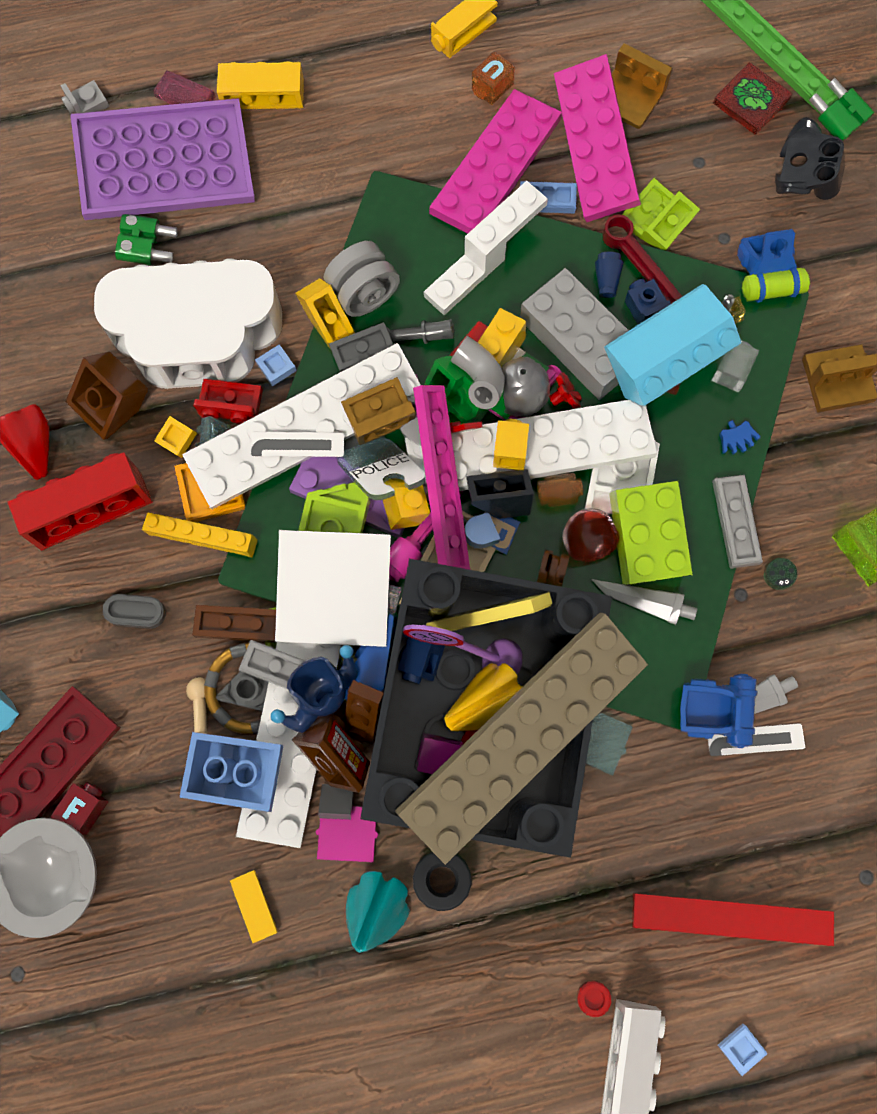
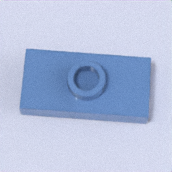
M529 182L548 198L547 206L540 212L575 214L577 183Z

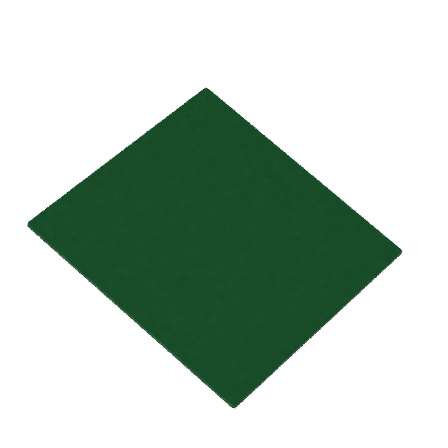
M374 171L371 174L343 250L362 241H373L385 255V261L389 262L399 274L400 283L393 295L377 309L362 316L351 317L348 314L346 316L355 333L383 322L390 330L421 327L422 320H426L427 323L452 320L454 339L431 340L428 344H424L423 338L392 342L393 345L399 344L414 374H417L420 385H425L435 360L449 356L478 321L489 326L500 308L520 318L521 304L564 268L628 330L638 325L625 303V298L630 285L639 279L645 280V278L623 251L608 247L603 241V233L538 215L533 217L506 242L505 260L447 314L443 315L424 298V291L465 255V236L467 233L429 214V207L441 192V188L380 171ZM640 244L682 296L702 284L706 285L721 303L726 295H733L735 301L731 307L730 314L733 316L742 342L646 405L654 440L660 444L653 484L678 481L693 575L624 585L684 594L682 604L697 608L695 619L691 620L679 616L676 625L671 624L668 621L613 598L609 619L648 665L606 707L681 731L680 705L683 683H690L691 679H707L736 568L730 569L712 482L715 478L745 475L751 508L753 507L809 293H801L796 297L783 296L764 299L758 303L756 300L747 302L742 292V283L744 278L749 276L748 273ZM602 252L621 254V260L624 262L617 296L613 298L599 296L595 261L598 260V254ZM313 327L286 400L340 373L330 348L315 327ZM526 327V338L520 348L547 367L555 365L561 372L567 374L569 381L574 386L573 391L579 392L582 400L579 401L581 404L579 408L628 400L624 397L619 384L602 399L598 400ZM557 380L550 387V395L558 391ZM548 398L547 403L531 416L572 410L574 408L565 401L554 406L550 398ZM488 410L481 421L482 425L503 420ZM733 420L736 427L745 421L749 422L750 426L760 435V439L755 440L752 437L754 446L751 448L745 443L747 450L744 453L736 446L737 452L732 454L728 445V451L723 453L720 432L730 429L729 421ZM401 428L384 435L392 444L391 447L393 446L399 452L407 455L405 437L401 432ZM390 448L377 456L375 462L370 461L362 467L378 462ZM301 463L252 488L236 531L253 534L258 540L253 558L228 552L218 578L222 586L277 603L279 530H299L306 499L290 493L289 490ZM592 469L530 479L534 493L531 513L527 516L511 517L519 521L520 524L508 553L504 555L495 550L485 573L537 582L546 549L553 551V555H569L562 587L605 595L591 579L623 584L612 514L588 520L583 519ZM466 490L461 495L462 511L474 517L485 513V511L472 506L469 490ZM463 518L464 528H465V525H466V523H467L468 520H466V519ZM366 524L364 525L363 534L390 535ZM419 526L405 528L401 537L404 539L407 536L410 537ZM433 531L420 545L422 548L419 551L422 555H424L434 535ZM391 535L390 547L397 540V537ZM389 579L388 616L389 614L396 615L397 617L399 615V602L402 598L405 579H400L397 583Z

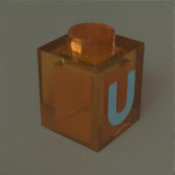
M495 51L491 53L472 72V90L479 99H484L490 105H493L514 85L515 66Z

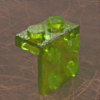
M876 508L860 519L846 524L832 536L840 550L846 555L868 587L877 582Z

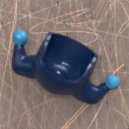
M344 645L340 648L339 653L343 657V665L339 670L324 657L309 659L298 666L287 682V689L298 704L297 711L293 715H285L282 710L275 709L271 713V721L278 724L282 723L296 732L303 733L314 723L318 716H327L337 711L344 702L346 689L358 675L352 658L353 648L349 645Z

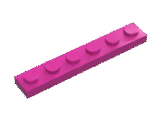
M420 385L414 387L413 390L438 564L470 570L444 385Z

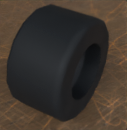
M431 852L423 856L418 862L413 874V889L418 899L426 907L437 911H448L461 905L468 897L472 885L471 871L466 861L458 854L445 865ZM438 867H447L455 875V885L447 893H438L430 885V875Z

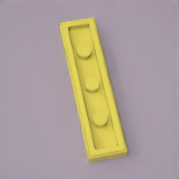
M550 592L447 615L426 623V626L454 631L535 613L551 606L550 604L553 603Z

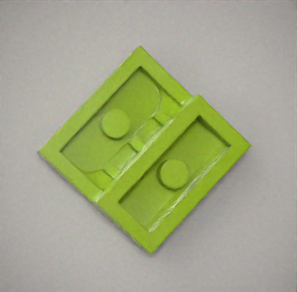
M653 178L639 194L641 205L625 210L622 215L632 221L634 226L632 234L658 249L666 250L700 211V208L680 191L674 195L658 180Z

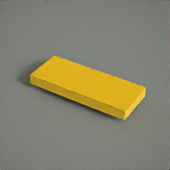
M253 870L230 880L252 943L278 933L256 871Z

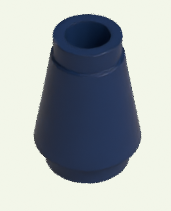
M602 252L598 254V260L595 261V269L600 297L613 298L617 296L624 264L619 253Z

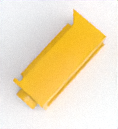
M464 0L439 19L436 24L432 22L431 42L435 49L439 52L442 51L450 59L497 21V17L491 11L497 7L498 2L496 0Z

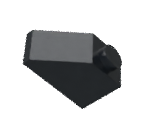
M524 469V471L514 470L466 476L472 506L500 519L530 515L534 493L528 469Z

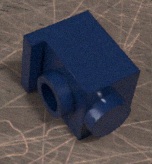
M644 279L635 281L630 285L625 298V303L638 325L671 304L669 300L665 299L654 279L648 282Z
M403 633L402 636L408 639L399 654L397 670L403 671L401 678L418 684L421 683L422 678L434 682L445 646L419 641Z

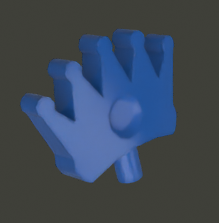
M733 420L729 421L730 429L720 432L723 453L728 451L727 445L731 449L732 454L737 452L736 446L744 453L747 450L745 443L751 448L754 446L752 437L755 440L760 439V435L747 421L737 427Z

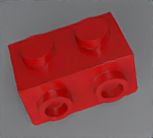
M203 379L199 400L195 399L193 406L203 419L217 421L218 418L230 419L233 423L242 424L258 415L263 389L259 385Z

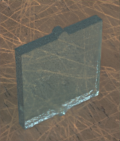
M599 713L592 722L586 764L613 776L621 755L626 753L624 747L633 727L603 713Z

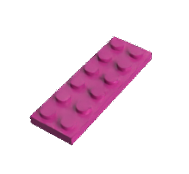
M607 54L554 73L581 207L586 223L641 205Z
M514 89L430 205L429 214L468 234L506 200L560 122L562 112Z

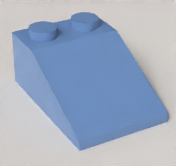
M192 732L180 798L272 812L284 745Z

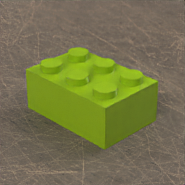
M678 481L619 489L609 493L623 584H635L693 575Z

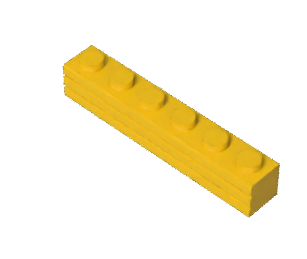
M149 512L142 527V530L150 536L240 554L253 558L258 541L253 534Z

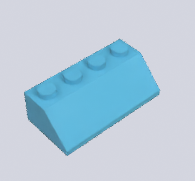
M702 284L610 342L604 348L624 397L645 406L742 342L733 316L710 289Z

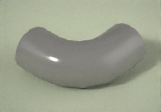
M467 335L450 361L472 378L473 383L468 391L471 402L478 408L490 409L498 403L502 396L505 377L501 366L493 355Z

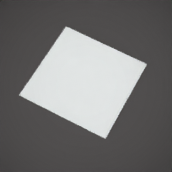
M279 530L275 642L386 647L391 535Z

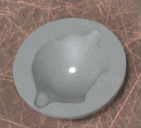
M51 818L27 820L15 825L0 837V924L20 936L42 938L60 933L79 920L93 898L97 881L95 857L84 836L71 825Z

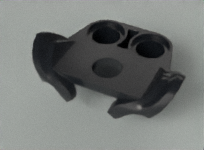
M808 117L800 119L792 128L780 152V157H785L781 174L775 175L777 194L792 193L801 195L810 194L811 190L814 189V194L819 199L828 200L834 198L840 191L845 169L844 143L838 137L822 134L819 125L813 119ZM797 156L807 158V162L802 166L796 167L791 165V161Z

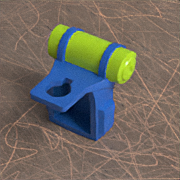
M793 229L769 232L764 235L741 239L737 256L742 266L746 267L749 272V276H746L742 283V292L747 302L756 300L758 303L764 299L783 296L796 297L798 294L808 292L810 286L809 274L805 268H797L794 258L795 232Z

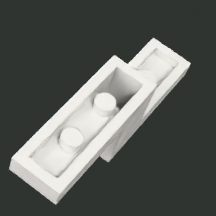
M528 181L524 182L465 236V255L424 291V298L443 315L447 314L505 260L506 242L547 206L548 198Z

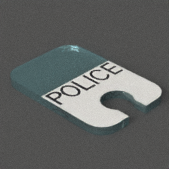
M377 439L344 451L343 457H337L338 465L373 500H383L395 496V490L390 485L385 484L389 479H402L409 490L423 485L426 480L424 471L390 439Z

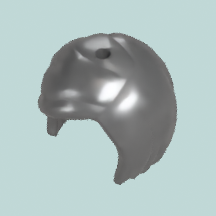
M519 357L508 361L502 366L505 377L503 397L506 409L504 413L523 418L538 412L547 403L550 395L549 377L545 369L529 357Z

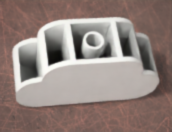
M225 259L220 262L195 261L191 264L166 263L162 266L137 265L132 268H121L105 275L95 290L94 312L98 322L117 350L123 355L132 358L145 379L159 388L202 386L203 379L236 383L245 378L254 365L255 351L273 344L282 330V308L272 277L263 265L251 260Z

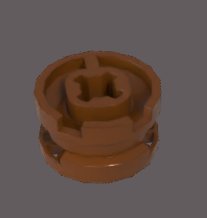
M545 549L537 582L562 587L569 555L561 554L557 556L553 555V551Z

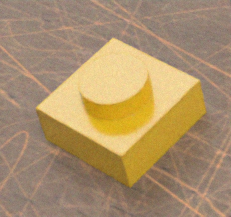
M169 416L154 441L182 458V454L187 451L197 432Z

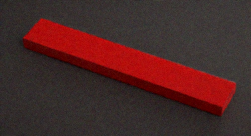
M633 893L632 928L834 946L833 911Z

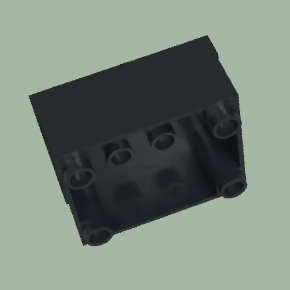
M409 558L360 819L410 828L397 815L395 810L432 775L417 771L415 766L422 734L424 732L461 741L466 731H451L446 726L444 717L472 679L483 669V657L455 646H445L434 682L422 678L421 683L418 684L401 678L403 671L397 670L399 654L408 639L402 636L404 626H426V623L447 615L550 592L553 604L535 613L452 631L463 636L465 642L485 650L498 639L506 638L515 641L523 653V661L517 674V682L520 686H524L596 615L601 612L609 617L612 596ZM593 720L471 840L571 858Z

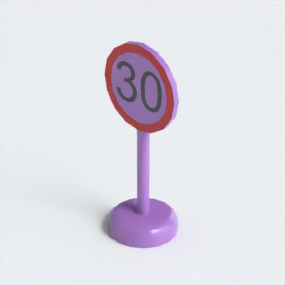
M406 625L403 627V633L413 639L432 644L455 646L483 657L482 668L490 663L497 666L506 663L516 674L520 671L523 653L515 641L506 638L498 639L485 650L465 642L463 636L446 629L425 625Z

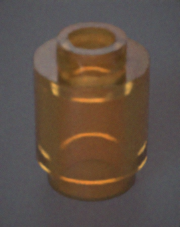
M574 473L547 476L544 477V480L537 481L540 505L547 504L548 507L578 503V497L583 496L581 478H576Z

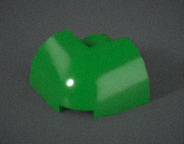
M453 356L436 359L425 381V385H444L449 422L460 421V424L480 422L489 409L478 408L471 402L468 391L473 380L470 375L450 361Z

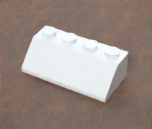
M616 999L601 1114H649V1111H654L656 1089L652 1088L653 1075L659 1074L661 1065V1054L656 1052L658 1038H663L665 1032V1017L661 1016V1010L656 1006Z

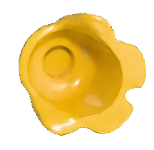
M490 663L485 666L472 679L445 715L446 726L451 731L479 730L523 687L517 682L518 676L516 672L506 663H502L499 666Z

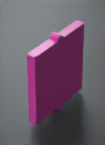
M362 807L352 808L351 820L320 818L319 829L316 830V834L319 835L317 859L374 862L375 838L379 836L378 832H376V822L360 819Z

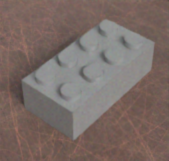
M564 268L521 304L520 318L526 321V327L600 400L619 384L604 346L629 330Z

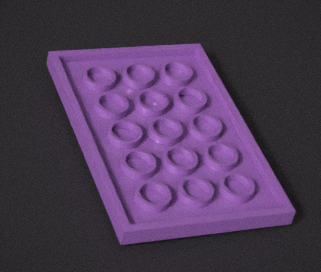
M239 98L70 114L81 209L84 220L121 217L122 214L139 215L255 202Z

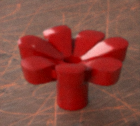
M560 373L556 377L558 391L549 396L550 401L554 406L565 401L574 409L581 407L579 401L582 400L580 393L573 391L574 386L569 381L567 374Z

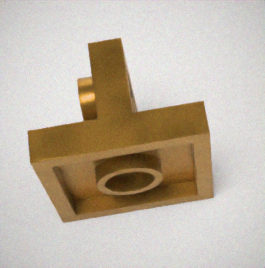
M862 344L806 354L803 357L802 362L817 413L874 403L877 400V392L872 378L873 374L877 371V354L867 355Z
M398 377L341 401L359 446L396 431L401 426L415 419L416 412L411 401H408Z

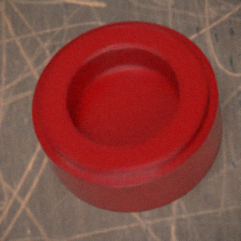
M594 980L587 981L578 989L577 1003L586 1015L600 1017L609 1010L611 995L607 987L602 983Z

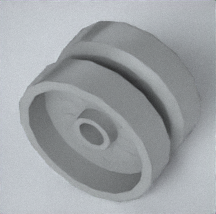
M362 241L340 252L330 262L323 276L324 281L332 287L335 295L338 297L343 310L351 317L365 315L380 307L393 295L400 283L399 274L389 262L385 261V255L373 241Z

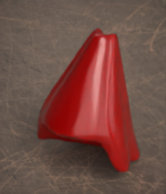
M31 404L22 409L1 415L0 443L35 480L46 477L49 455V423L40 407L36 404Z

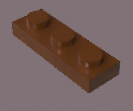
M196 605L192 633L195 638L275 642L276 610Z
M353 680L347 694L344 722L346 728L344 730L351 738L353 737L361 743L368 742L373 744L384 693Z

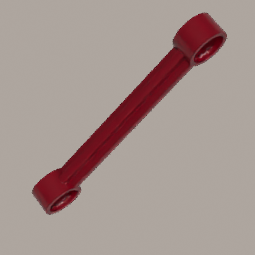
M613 215L608 218L602 235L604 243L612 249H621L647 282L654 279L665 299L669 300L671 304L683 297L632 236L634 230L632 221L624 215ZM615 226L621 227L628 235L621 238L614 237L608 229Z

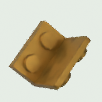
M623 43L618 51L612 77L622 121L636 129H641L667 90L672 67Z

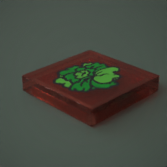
M749 62L717 94L713 104L756 135L791 99L793 93Z

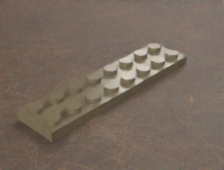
M600 612L403 802L395 812L446 865L648 664L609 617Z

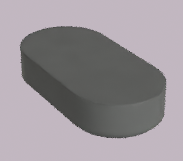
M115 594L105 601L103 615L108 622L116 626L153 629L163 623L166 617V609L154 597Z

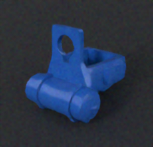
M737 674L730 677L729 685L719 686L716 684V681L709 679H691L690 683H683L680 705L681 732H686L689 737L712 739L714 734L726 736V743L736 748L753 745V734H755V699L758 690H756L757 679L748 676V674Z

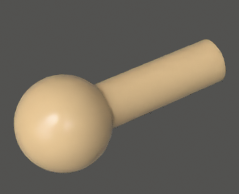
M198 677L188 683L186 693L193 701L194 732L207 734L206 699L204 693L206 679Z

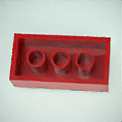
M123 452L120 454H110L102 462L95 465L82 466L76 469L74 474L67 477L49 480L45 486L34 491L27 490L21 492L15 499L7 503L19 534L42 551L149 505L153 501L141 472Z

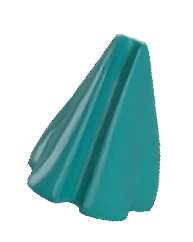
M369 871L361 876L358 885L350 888L346 900V924L351 944L357 952L369 951L390 940L406 922L410 913V909L405 901L408 890L397 878L393 877L391 880L386 881L381 872Z

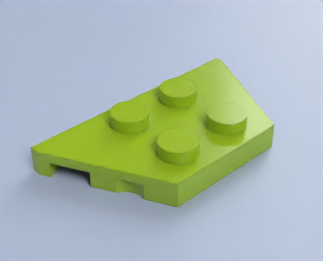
M358 481L308 492L298 531L363 534L372 494L368 493Z

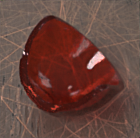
M588 508L575 513L567 521L563 531V541L569 555L573 559L583 562H592L607 556L616 549L620 540L618 530L612 518L606 512L596 508Z

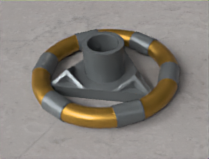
M242 643L226 649L213 661L207 672L204 693L212 716L223 727L236 733L255 735L258 733L260 720L251 723L237 721L220 706L218 700L262 711L268 682L240 671L216 696V687L222 668L232 659L242 657L246 653L249 643Z

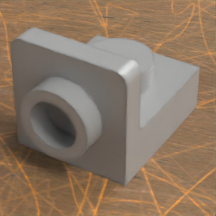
M94 80L70 92L65 83L61 85L65 94L61 99L70 114L74 111L76 114L99 112L110 107Z

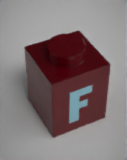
M86 782L85 785L73 783L51 815V818L63 821L77 829L82 835H87L109 801L101 797L103 791L89 782Z

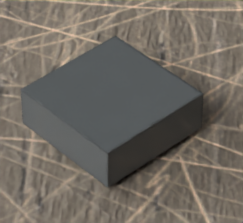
M322 784L318 811L319 818L351 820L354 792L331 787L329 784Z

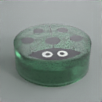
M785 558L772 560L764 570L766 583L776 590L789 588L795 583L798 575L796 566Z

